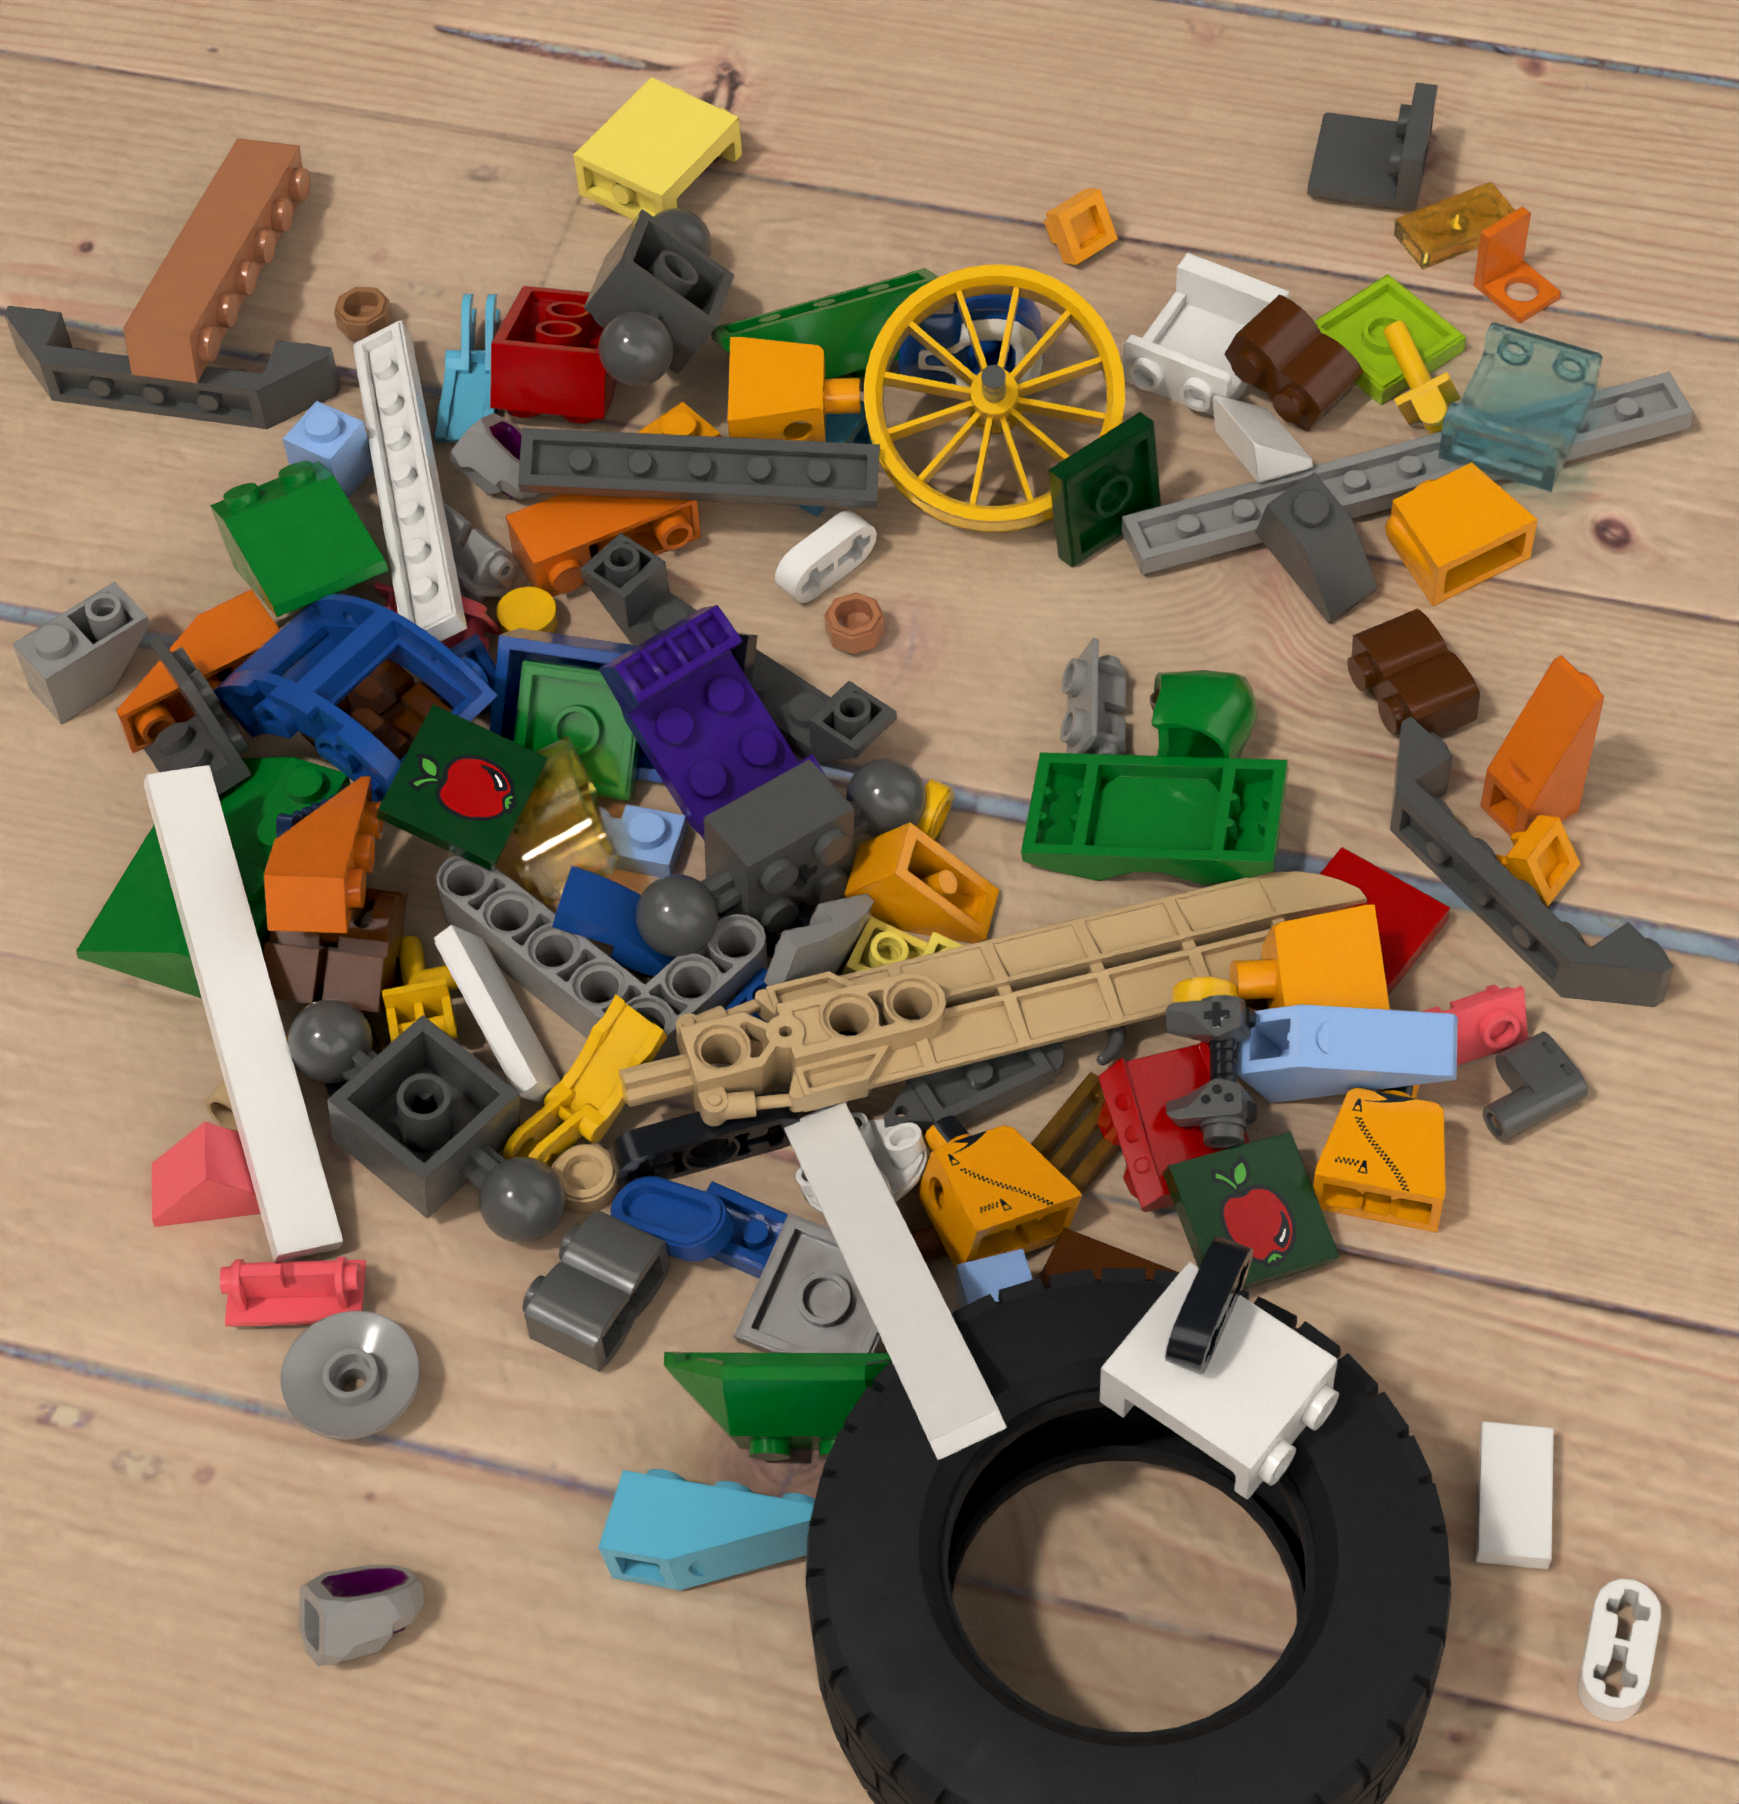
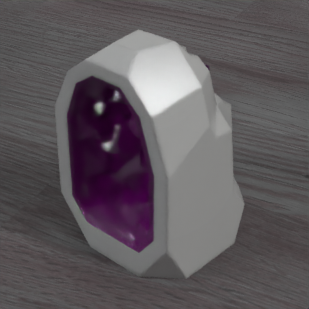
M495 413L479 419L467 429L451 450L450 461L487 495L500 493L506 495L511 500H522L526 497L535 498L542 494L520 492L518 480L522 430L515 423Z
M365 1565L320 1574L299 1587V1629L306 1653L317 1666L336 1665L342 1661L378 1653L393 1634L405 1630L406 1626L416 1619L419 1611L425 1604L422 1583L408 1568L396 1565Z

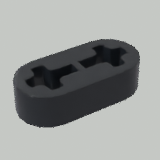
M1218 1235L1215 1236L1177 1316L1166 1348L1165 1361L1198 1374L1205 1372L1244 1286L1252 1261L1253 1248Z

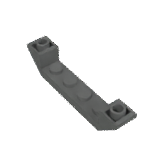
M8 305L4 313L18 354L52 401L269 429L309 409L316 401L322 403L338 395L341 387L332 347L277 340L264 374L241 369L232 370L207 366L198 383L132 375L128 355L73 348L61 312Z
M622 533L617 535L580 568L583 580L633 645H640L697 611L669 592L665 561ZM756 649L752 687L791 750L804 759L811 754L814 755L818 763L857 758L897 719V711L851 681H848L832 697H829Z
M1412 716L1402 721L1396 756L1390 831L1560 997L1656 1007L1663 1002L1674 967L1663 948L1656 941L1645 938L1629 922L1591 948H1588L1581 934L1573 925L1568 922H1561L1541 902L1537 892L1528 882L1513 876L1497 860L1494 851L1484 840L1474 838L1454 819L1450 808L1440 799L1441 796L1447 793L1453 755L1440 736L1426 731Z

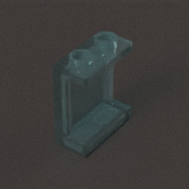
M1496 322L1491 323L1486 332L1482 357L1460 403L1452 402L1444 417L1438 458L1463 466L1472 462L1483 472L1552 492L1596 395L1603 356L1598 352Z

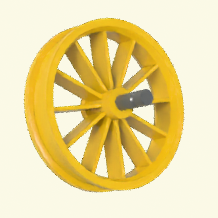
M1004 264L972 266L952 271L925 284L900 304L886 321L877 336L866 367L864 381L866 420L872 444H880L879 463L898 491L921 511L941 522L969 531L984 533L1020 531L1054 519L1051 491L1033 499L1010 430L1015 426L1019 427L1059 463L1070 455L1023 416V412L1101 426L1102 430L1099 437L1123 423L1125 405L1123 365L1116 343L1105 322L1096 310L1068 285L1039 271L1020 266ZM988 294L1012 295L998 365L987 366L965 299ZM1019 298L1033 300L1061 315L1060 318L1012 372L1006 371L1005 366ZM957 301L981 372L975 375L918 325L934 312ZM1070 323L1079 330L1096 355V358L1017 384ZM910 334L971 388L891 373L889 369L902 343ZM1102 371L1106 389V413L1024 398V396ZM885 386L966 401L890 428L886 427L884 417ZM966 416L969 418L919 476L909 469L892 441ZM977 428L984 434L970 502L966 503L953 499L927 485ZM1003 434L1025 502L1004 506L977 505L991 435Z

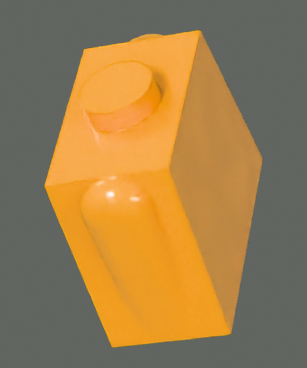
M1471 462L1436 480H1426L1420 483L1413 491L1394 499L1391 517L1388 518L1385 524V533L1430 604L1434 606L1530 559L1538 519Z

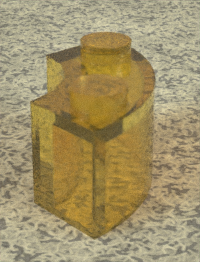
M569 736L536 751L548 757L547 765L513 831L522 856L515 859L518 874L529 892L533 893L539 890L546 905L561 899L571 866L606 877L615 872L620 859L601 817L597 802V790Z

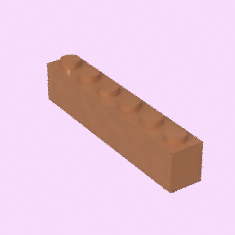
M237 138L123 327L132 375L198 383L209 362L216 360L220 342L228 328L235 326L239 309L247 295L251 296L254 293L257 277L265 263L269 264L272 261L275 245L282 233L289 231L293 214L300 201L304 202L308 197L310 174L308 169L302 166L299 145Z

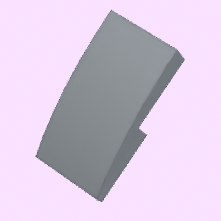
M862 894L820 903L811 917L809 926L783 931L776 944L775 953L764 979L767 986L828 971L832 973L838 971L849 960L862 934L874 900L868 894Z

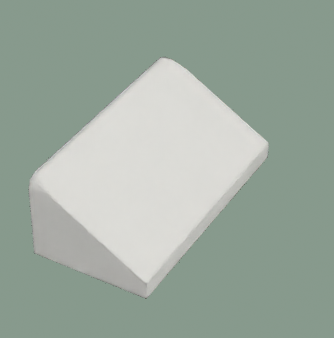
M1216 395L1212 397L1215 432L1257 482L1262 483L1313 467L1312 458L1269 409Z

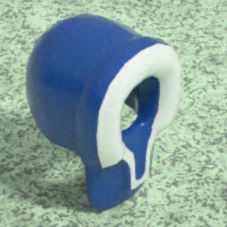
M988 294L965 299L987 366L998 365L1012 295ZM1019 298L1005 370L1009 373L1042 338L1041 315L1033 300ZM957 301L953 305V314H931L918 325L975 375L981 372ZM910 334L902 343L898 359L901 375L971 388ZM1044 353L1017 384L1039 377Z

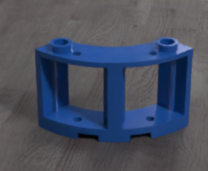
M329 594L318 601L308 604L213 689L219 702L252 738L262 734H273L291 739L297 732H301L315 739L314 743L318 754L333 764L353 782L361 776H371L373 801L383 800L405 756L399 760L373 734L336 705L386 659L395 662L418 676L455 708L451 713L470 722L498 696L488 686V678L476 662L467 657L459 658L427 631L398 613L375 602L345 594Z

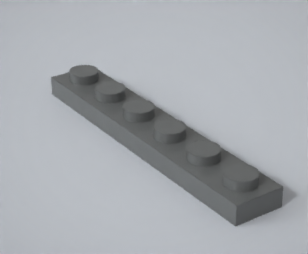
M522 428L518 486L520 492L877 509L880 444Z

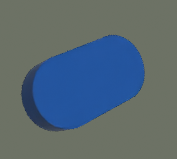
M646 1176L631 1181L617 1193L611 1205L612 1217L666 1241L668 1254L685 1261L697 1262L713 1257L728 1244L734 1231L733 1218L718 1196L656 1176Z

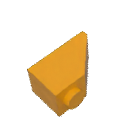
M909 822L859 844L844 896L848 898L868 894L874 900L869 914L901 931L931 936L934 931L951 940L974 944L986 941L999 889Z

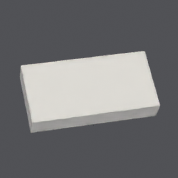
M1482 1421L1479 1435L1476 1562L1549 1569L1552 1557L1554 1428Z

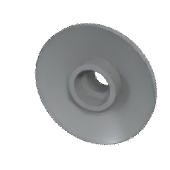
M341 1312L312 1324L293 1342L282 1365L281 1391L292 1416L309 1431L331 1439L349 1440L363 1438L391 1425L409 1407L419 1385L420 1362L413 1341L396 1322L373 1312ZM362 1379L366 1381L364 1386L355 1391H343L344 1386L351 1380Z

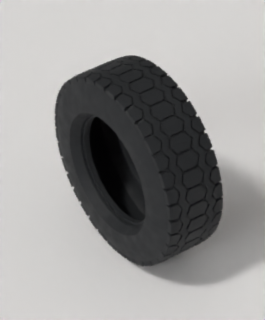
M1102 1268L1101 1280L1094 1279L1092 1269L1049 1275V1287L1043 1285L1040 1277L1000 1289L998 1295L999 1302H995L992 1295L988 1294L952 1312V1317L1007 1428L943 1459L937 1460L892 1361H890L874 1378L872 1388L869 1386L866 1388L845 1419L843 1429L839 1430L824 1464L809 1523L806 1557V1593L819 1688L836 1739L840 1743V1747L864 1790L867 1789L866 1792L874 1804H1383L1393 1791L1416 1748L1445 1648L1451 1602L1448 1536L1435 1483L1432 1482V1473L1415 1436H1410L1408 1424L1385 1391L1378 1394V1383L1348 1353L1339 1358L1341 1356V1348L1330 1338L1306 1321L1299 1328H1296L1297 1315L1258 1296L1253 1304L1338 1359L1333 1389L1339 1393V1397L1330 1415L1317 1430L1314 1431L1306 1426L1292 1443L1296 1447V1452L1281 1478L1272 1486L1262 1481L1247 1500L1234 1491L1236 1476L1230 1469L1145 1411L1134 1405L1123 1418L1100 1402L1101 1367L1179 1273L1155 1269L1153 1280H1146L1145 1268ZM1241 1290L1240 1295L1249 1300V1292ZM1103 1461H1137L1166 1466L1192 1475L1219 1489L1240 1505L1263 1529L1277 1550L1290 1579L1296 1605L1297 1625L1294 1634L1279 1660L1257 1685L1237 1701L1216 1713L1179 1727L1149 1732H1113L1081 1726L1050 1715L1016 1694L999 1680L979 1657L962 1628L952 1600L956 1575L968 1547L982 1525L1003 1503L1024 1487L1049 1474L1077 1465Z

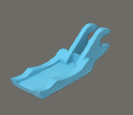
M474 294L463 295L461 307V350H446L444 382L434 434L436 443H457L467 429L479 419L492 413L498 414V409L490 408L491 342L500 328V309H496L498 294H488L486 299L485 350H474L477 320L476 309H472Z

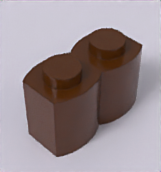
M1280 294L1236 333L1224 353L1231 364L1233 372L1240 380L1266 392L1281 418L1287 422L1294 423L1306 431H1309L1352 390L1364 372L1358 361L1344 346L1328 335L1321 333L1314 320L1299 305Z
M1419 609L1412 610L1353 635L1352 654L1347 660L1350 677L1360 691L1368 690L1370 695L1378 702L1381 720L1391 734L1398 733L1400 735L1402 721L1410 716L1426 731L1433 732L1438 736L1477 720L1480 691L1473 677L1462 661L1448 650L1439 631Z

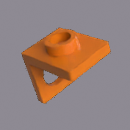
M1523 206L1481 232L1473 283L1475 288L1518 323H1522L1559 300L1561 294L1558 288L1523 261L1531 213ZM1514 283H1525L1535 288L1538 295L1529 301H1517L1510 298L1506 294L1505 289Z

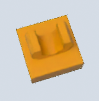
M1087 187L1045 213L1047 219L1043 222L1050 242L1057 244L1063 263L1077 265L1118 240L1101 189Z
M1538 815L1525 832H1515L1511 835L1510 840L1513 848L1506 856L1496 855V857L1513 876L1528 882L1537 892L1541 902L1548 907L1581 864L1560 818Z

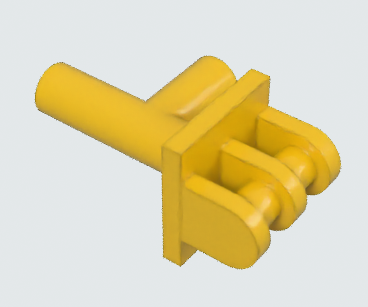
M1404 321L1391 323L1383 330V333L1410 388V391L1394 398L1405 420L1409 425L1421 420L1429 435L1458 428L1448 405L1460 400L1461 396L1448 372L1432 378Z
M415 936L403 937L400 956L398 957L403 986L382 990L391 1043L422 1015L452 1039H457L458 1028L449 990L459 988L447 965L426 969L421 940Z

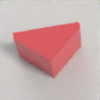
M203 1122L152 1163V1222L154 1227L261 1214L240 1136L236 1131L209 1122Z

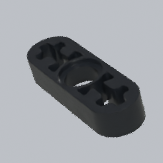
M772 1091L756 1095L755 1097L787 1094L788 1092ZM789 1107L756 1110V1117L726 1120L719 1126H709L704 1123L700 1112L697 1111L627 1131L611 1143L609 1152L617 1179L623 1186L633 1180L646 1176H656L671 1180L787 1147L791 1143L784 1128L800 1122L801 1116L799 1112L790 1111Z

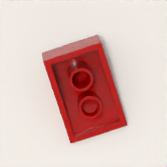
M522 286L491 342L490 408L506 410L509 415L519 418H531L543 413L563 415L566 421L579 424L591 423L596 419L604 420L613 400L617 381L606 372L599 357V340L604 328L595 321L592 314L583 309L590 292Z

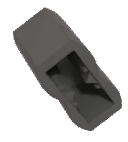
M596 1209L587 1217L582 1225L576 1223L568 1230L559 1250V1259L561 1261L552 1268L546 1277L540 1275L531 1283L525 1294L522 1309L530 1339L600 1372L618 1352L635 1319L646 1309L658 1292L670 1269V1260L666 1241Z

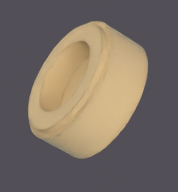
M589 1144L570 1147L555 1159L551 1167L563 1183L566 1196L565 1209L571 1212L589 1214L593 1213L596 1209L601 1210L613 1201L618 1192L619 1181L611 1155L601 1147Z

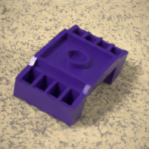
M718 605L703 607L599 668L621 707L626 724L683 815H686L689 825L701 835L703 840L705 816L808 759L824 774L813 754L800 762L796 758L733 657L731 651L742 642V639Z

